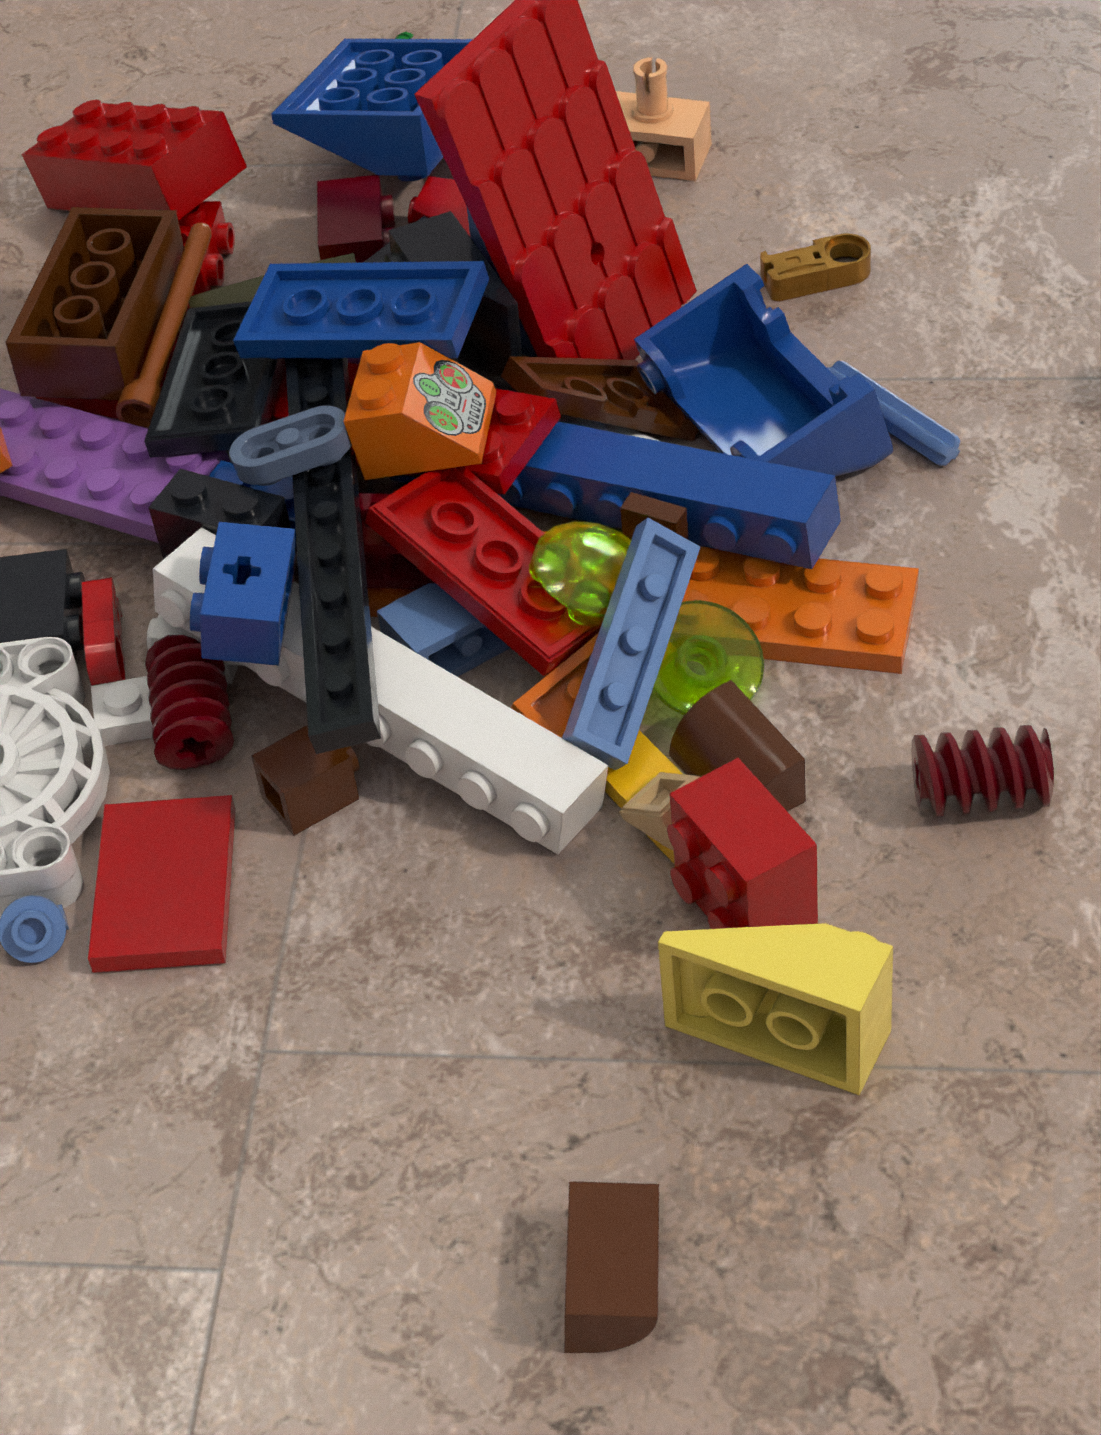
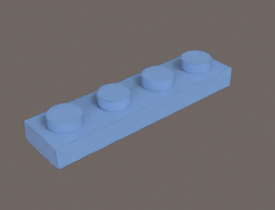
M650 518L645 519L635 528L562 737L614 770L628 764L700 550V546Z

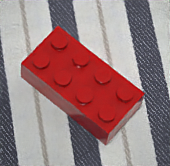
M97 99L77 106L72 112L74 116L61 126H54L40 133L36 138L38 143L21 154L47 208L69 211L72 207L176 210L178 221L247 168L223 111L200 110L197 106L169 108L164 104L152 106L133 105L132 102L110 104L101 103Z

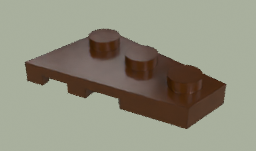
M510 356L501 375L517 392L556 399L559 412L563 415L692 442L699 430L663 391L654 394L648 388L637 370L639 363L636 360Z

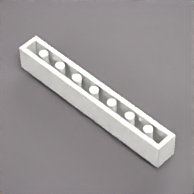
M202 527L153 568L155 612L160 614L170 625L181 627L200 639L201 632L190 631L191 601L194 592L204 593L206 585H201L199 582L201 553L204 546L214 547L216 535ZM293 582L279 666L239 663L256 672L266 683L272 686H279L306 702L299 584ZM371 627L381 739L366 743L384 749L407 763L418 775L432 778L460 795L471 807L485 810L513 827L524 839L538 842L558 855L603 807L608 765Z

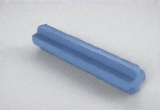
M836 361L832 367H827L840 381L846 376L851 378L859 373L875 389L890 434L938 466H946L951 459L957 458L960 452L958 449L960 439L957 435L845 361Z

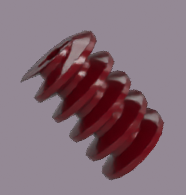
M167 635L151 646L147 651L145 667L148 673V699L151 707L150 720L153 725L152 738L155 744V758L158 764L176 770H187L201 765L212 764L223 759L232 750L234 744V735L231 729L232 717L229 712L230 701L226 692L227 680L224 675L225 663L223 660L202 659L201 643L195 638L186 635Z
M1020 725L1013 744L1005 728L995 727L990 733L987 747L978 730H967L961 749H959L951 732H941L934 752L925 735H914L911 753L914 790L918 807H920L922 799H928L936 816H944L948 797L955 796L962 813L970 814L974 795L981 794L989 811L995 812L997 811L1001 792L1008 791L1017 810L1023 809L1027 790L1029 789L1035 790L1043 807H1050L1054 785V765L1051 743L1046 728H1043L1039 741L1031 725Z

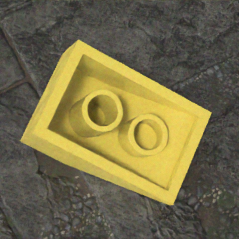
M826 923L663 932L658 941L665 1027L860 1095L891 1033L892 945L880 942L867 933L860 931L850 932Z

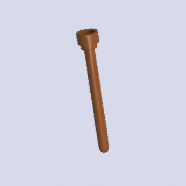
M196 223L191 227L140 376L122 389L115 409L117 418L122 422L149 428L161 392L160 385L212 236L210 227L205 223Z

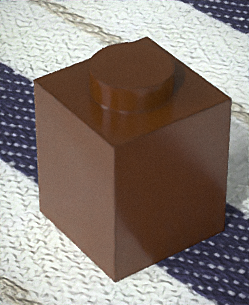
M308 725L251 755L262 799L294 836L359 800L354 772L358 771L360 766L352 747L348 746L316 754L308 737Z

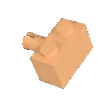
M652 57L641 59L633 66L636 93L616 91L634 146L637 151L642 152L645 156L651 176L696 181L712 145L710 102L668 97L667 64L665 61L657 58L655 61L656 72L653 73Z

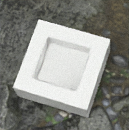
M147 676L91 686L93 717L100 729L104 746L152 738L153 725L150 720L151 707L148 699Z

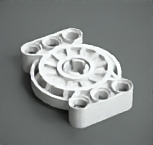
M41 637L0 643V918L5 908L11 902L23 896H42L50 899L56 905L62 904L63 908L77 900L82 893L84 882L71 844L75 842L94 820L106 797L110 771L100 729L88 709L82 705L85 699V691L72 648L65 640L57 637Z

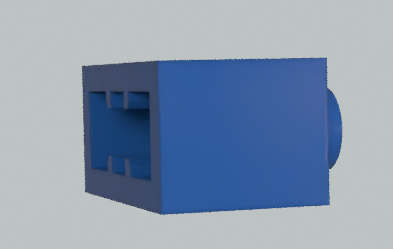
M228 522L218 523L214 547L204 546L201 553L199 582L201 585H206L204 593H193L190 608V631L201 632L202 659L279 666L295 576V529Z

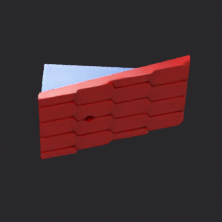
M514 0L414 95L467 206L470 237L518 303L522 354L528 357L635 360L640 353L634 339L681 308V305H685L697 292L673 219L665 217L645 156L642 152L637 151L634 146L606 61L599 60L578 0Z

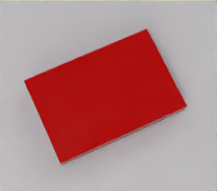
M232 795L104 804L88 961L93 973L226 963L236 811Z

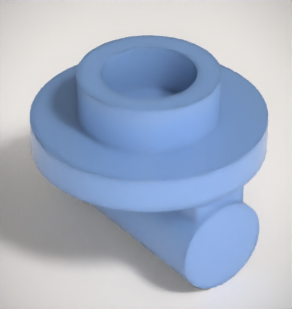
M38 895L23 896L14 900L5 908L0 918V942L3 948L13 958L27 963L41 962L52 957L61 948L66 930H69L63 905H56L50 899Z

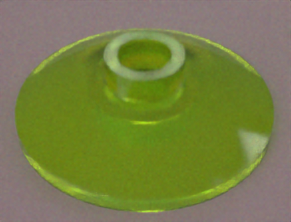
M701 600L682 602L652 692L667 707L681 715H685L705 694L729 680H732L752 700L761 685L764 674V656L756 634L744 619L722 605ZM696 661L704 667L706 675L701 676L694 673L688 667L687 662Z

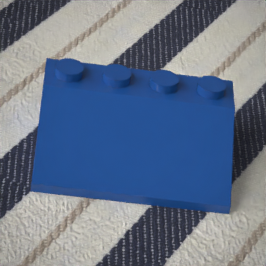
M344 39L271 113L273 124L377 175L397 176L401 181L421 180L433 171L443 158V155L414 94L473 39Z

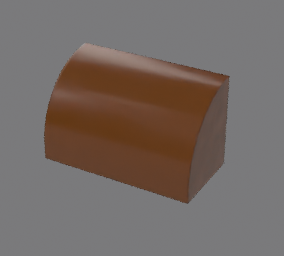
M732 680L721 684L700 698L678 724L670 743L669 756L686 775L702 777L739 758L786 811L806 802L805 758Z
M569 1181L564 1353H602L622 1349L641 1341L655 1328L658 1320L659 1184Z

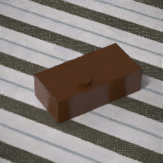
M71 208L5 342L21 396L119 400L122 389L139 378L184 250L176 210Z

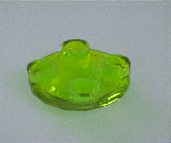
M574 521L554 526L539 538L529 564V573L533 579L541 583L549 595L568 608V614L574 622L583 626L594 627L601 624L605 617L631 540L621 532L598 523Z

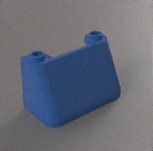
M745 264L634 339L643 362L637 365V370L648 388L654 394L663 391L720 453L831 474L837 477L873 467L894 452L875 389L859 373L851 378L846 376L840 381L791 333L784 312L779 307L774 310L771 307L766 308L760 291L765 286L763 280L748 264Z

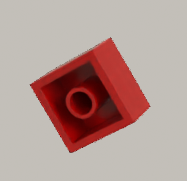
M739 758L669 793L671 824L667 826V834L674 850L675 867L670 870L671 879L680 897L687 904L695 902L705 913L711 929L818 924L817 844Z

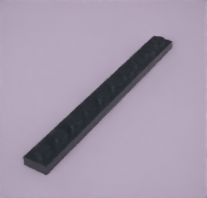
M285 358L289 416L318 406H334L346 413L351 395L347 358ZM352 446L340 460L331 465L318 466L292 475L308 737L316 754L381 739L357 462Z

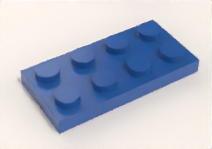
M484 261L270 264L233 341L240 358H361L363 351L372 350L382 344L394 343L404 345L421 342L448 358H458L488 284L489 276Z

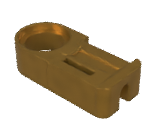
M844 233L813 240V245L772 255H768L766 251H763L760 254L761 278L770 298L777 302L855 285L863 282L870 275L871 245L862 236ZM839 257H855L859 260L854 262H838L834 259Z

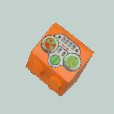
M421 342L404 345L386 343L376 346L372 350L363 351L343 422L364 480L481 464L496 397L494 383Z

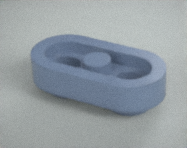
M318 406L244 432L232 443L229 450V456L239 479L250 485L268 486L300 472L337 462L352 446L343 422L345 413L340 408L334 406Z

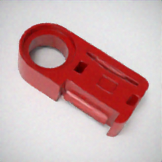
M113 578L82 582L84 651L91 686L126 680L125 658L122 647V611L119 599L116 597Z

